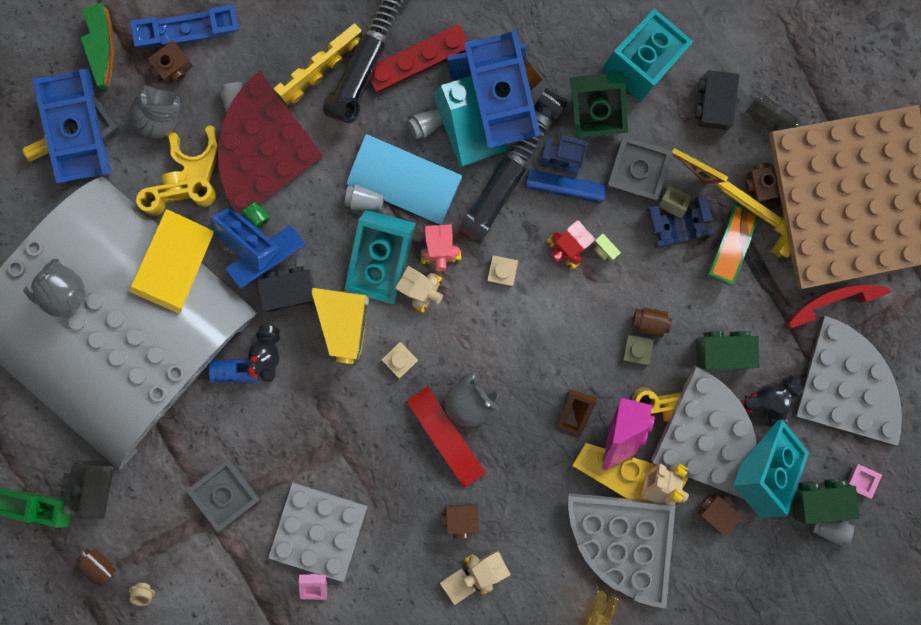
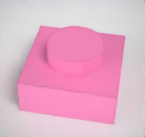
M855 463L847 484L856 486L857 493L872 499L882 474Z
M299 575L300 599L327 600L326 575Z

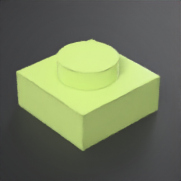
M604 234L593 242L596 246L594 251L603 260L608 259L611 262L621 253Z

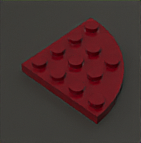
M261 71L249 79L233 99L225 115L219 137L218 163L221 181L231 206L236 213L242 216L241 212L253 202L261 203L323 157Z

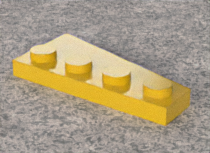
M354 23L328 45L329 51L327 53L324 51L318 52L311 58L307 69L298 68L293 72L286 86H283L282 83L278 84L274 90L287 106L291 102L293 104L297 103L304 96L305 93L303 91L307 87L317 85L323 79V73L327 69L337 67L343 60L342 56L348 50L351 52L355 50L363 34L362 30Z
M588 443L584 444L572 466L627 499L650 501L641 496L645 473L656 467V464L630 457L612 468L604 470L602 469L605 448ZM679 476V478L683 481L682 488L684 487L686 481L689 478L687 476Z

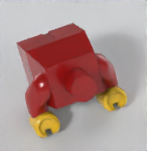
M577 220L563 234L555 232L546 240L547 243H551L550 247L555 250L550 255V258L555 263L563 259L567 265H571L570 269L573 270L581 262L580 254L591 245L595 238Z

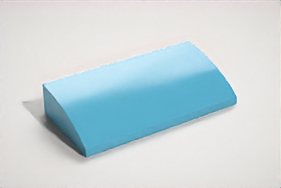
M366 134L346 184L349 186L357 184L384 195V201L442 225L460 185L462 175Z

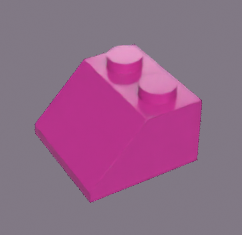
M620 398L609 424L602 469L608 470L636 455L640 445L646 444L648 432L652 431L655 417L651 416L652 405Z

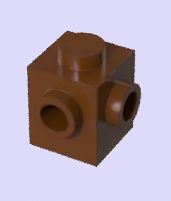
M174 40L148 58L153 65L149 68L158 81L164 79L168 84L171 82L177 83L186 76L185 72L193 67Z
M769 163L753 166L754 170L747 174L748 178H745L747 193H751L752 198L759 203L780 199L775 166L770 167Z

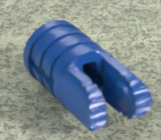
M249 359L212 360L209 364L210 383L258 382V377L251 378L250 373L246 372L238 373V369H249Z

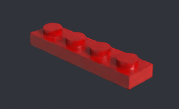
M460 25L453 26L378 62L370 78L376 93H380L447 61L449 55L466 52L464 43L467 40Z

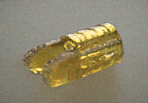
M598 591L584 625H609L620 599L612 596L604 607L607 596L605 592Z

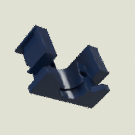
M562 135L557 147L551 145L553 138L548 137L540 166H555L565 169L566 172L578 175L579 168H582L588 141Z
M708 194L697 196L694 199L696 208L687 210L682 218L674 214L661 216L658 206L649 207L645 210V212L650 211L655 230L652 235H659L660 240L654 243L655 248L714 234V229H707L705 224L714 220L711 216L707 200ZM694 218L697 219V224L693 222ZM664 225H667L669 229L665 230Z

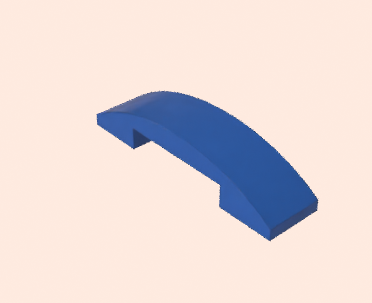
M233 4L208 8L209 11L163 19L151 17L130 21L135 48L161 47L167 45L172 40L179 45L237 32L239 28L235 6Z

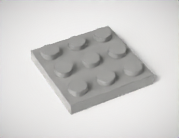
M292 482L268 558L344 582L368 505Z

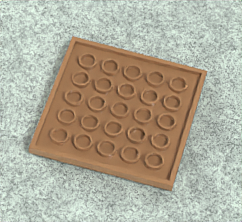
M919 105L769 133L797 289L921 265V114Z

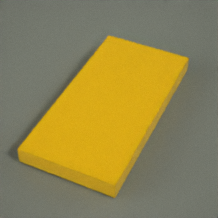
M166 209L129 292L179 314L214 231Z

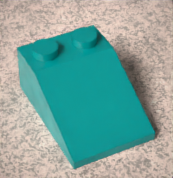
M654 8L614 50L601 69L607 74L622 72L626 83V90L642 102L691 46L693 41Z
M472 76L441 85L432 94L460 167L508 151L507 144L488 148Z
M365 210L358 221L344 291L366 295L368 298L394 305L398 295V290L395 288L405 270L416 223Z
M778 420L741 463L733 487L760 518L788 516L809 452L783 420Z

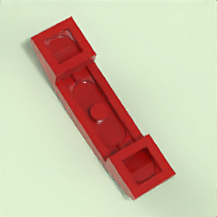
M858 285L836 289L819 295L802 305L788 318L784 325L786 329L816 320L813 309L855 294L859 303L890 294L891 291L887 287L876 285Z
M428 386L406 400L464 488L486 474Z

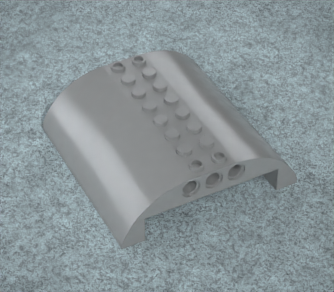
M102 176L85 184L61 202L42 220L0 267V365L112 465L121 470L138 451L135 447L235 333H242L259 313L202 263L179 314L129 292L159 225ZM52 259H59V263L75 271L81 277L85 286V297L82 304L75 312L68 316L54 317L47 314L38 305L29 300L23 292V289L27 287L33 293L31 284L34 278Z

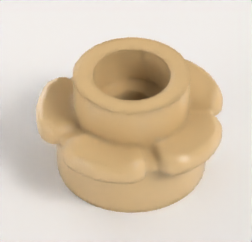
M137 583L129 589L130 602L137 606L149 605L152 597L155 596V591L146 583Z

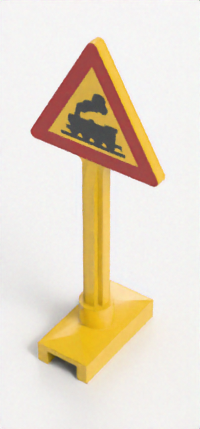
M673 148L671 153L705 184H716L722 192L773 226L775 231L781 234L770 251L778 258L781 256L788 258L791 252L783 216L779 217L736 186L727 182L728 177Z

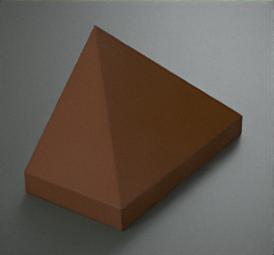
M569 389L556 428L581 437L597 399Z

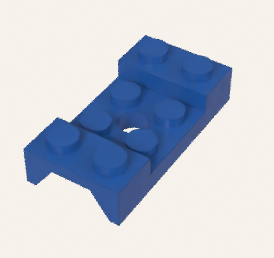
M517 30L482 40L465 42V50L488 148L541 136ZM499 82H506L510 86V93L504 98L498 97L494 90Z
M89 69L32 79L56 184L112 173L107 147L103 145L93 101V95L95 94ZM68 119H73L78 124V129L74 134H69L65 130V123Z

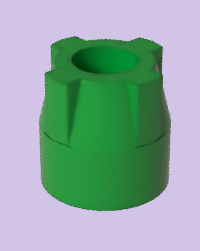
M253 202L241 212L257 229L264 226L270 220L266 211L256 202Z

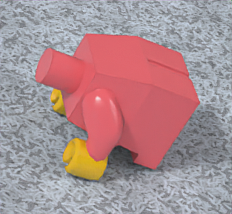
M452 225L425 226L427 248L421 250V263H436L437 271H445L446 262H455V260L460 262L461 250L457 246H453Z

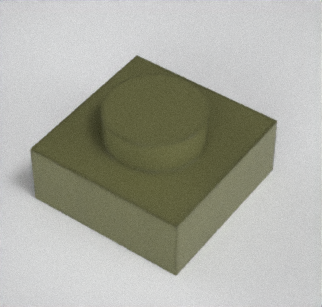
M668 185L658 207L682 218L687 210L691 196Z
M627 335L623 361L650 365L654 339Z

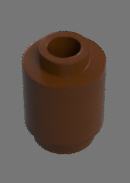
M646 307L642 309L636 308L632 329H636L638 333L663 338L664 333L669 334L672 318L668 317V312Z
M86 548L76 559L79 563L76 568L94 584L98 583L101 587L116 572L112 567L113 563L95 548L92 551Z

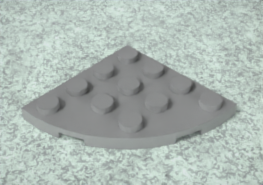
M822 316L803 384L805 390L800 394L795 417L898 446L902 423L901 402L898 388L889 366L877 349L859 332L838 320Z
M694 365L651 461L656 465L661 463L669 470H673L677 464H681L688 468V470H685L687 477L744 499L733 487V483L741 463L757 446L752 423L746 410L733 392L717 377Z
M569 493L568 511L570 525L578 548L592 570L614 590H619L625 595L634 598L635 601L654 607L666 608L675 504L669 506L646 500Z

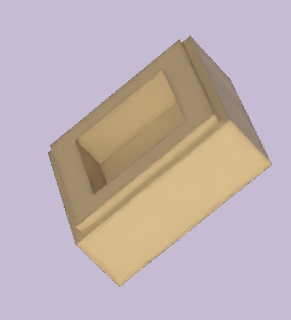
M462 567L440 581L441 586L454 605L476 591L474 585L469 588L465 587L462 579L467 577V574Z

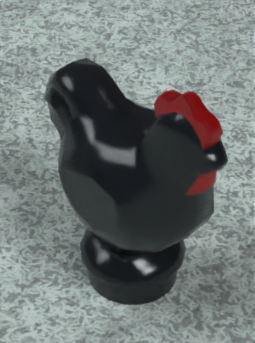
M262 325L259 327V331L256 333L258 340L251 345L248 353L251 378H257L260 373L264 382H272L276 377V367L279 364V352L276 343L280 340V330L274 326Z
M790 374L786 379H782L783 384L781 386L767 384L756 393H752L749 396L745 395L741 404L748 413H752L753 410L760 408L768 413L771 427L778 420H783L787 425V415L792 406L791 399L793 397H800V394L805 389Z

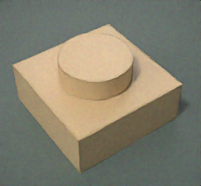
M493 255L487 282L513 287L518 260Z
M401 342L382 359L399 379L418 362L417 358Z

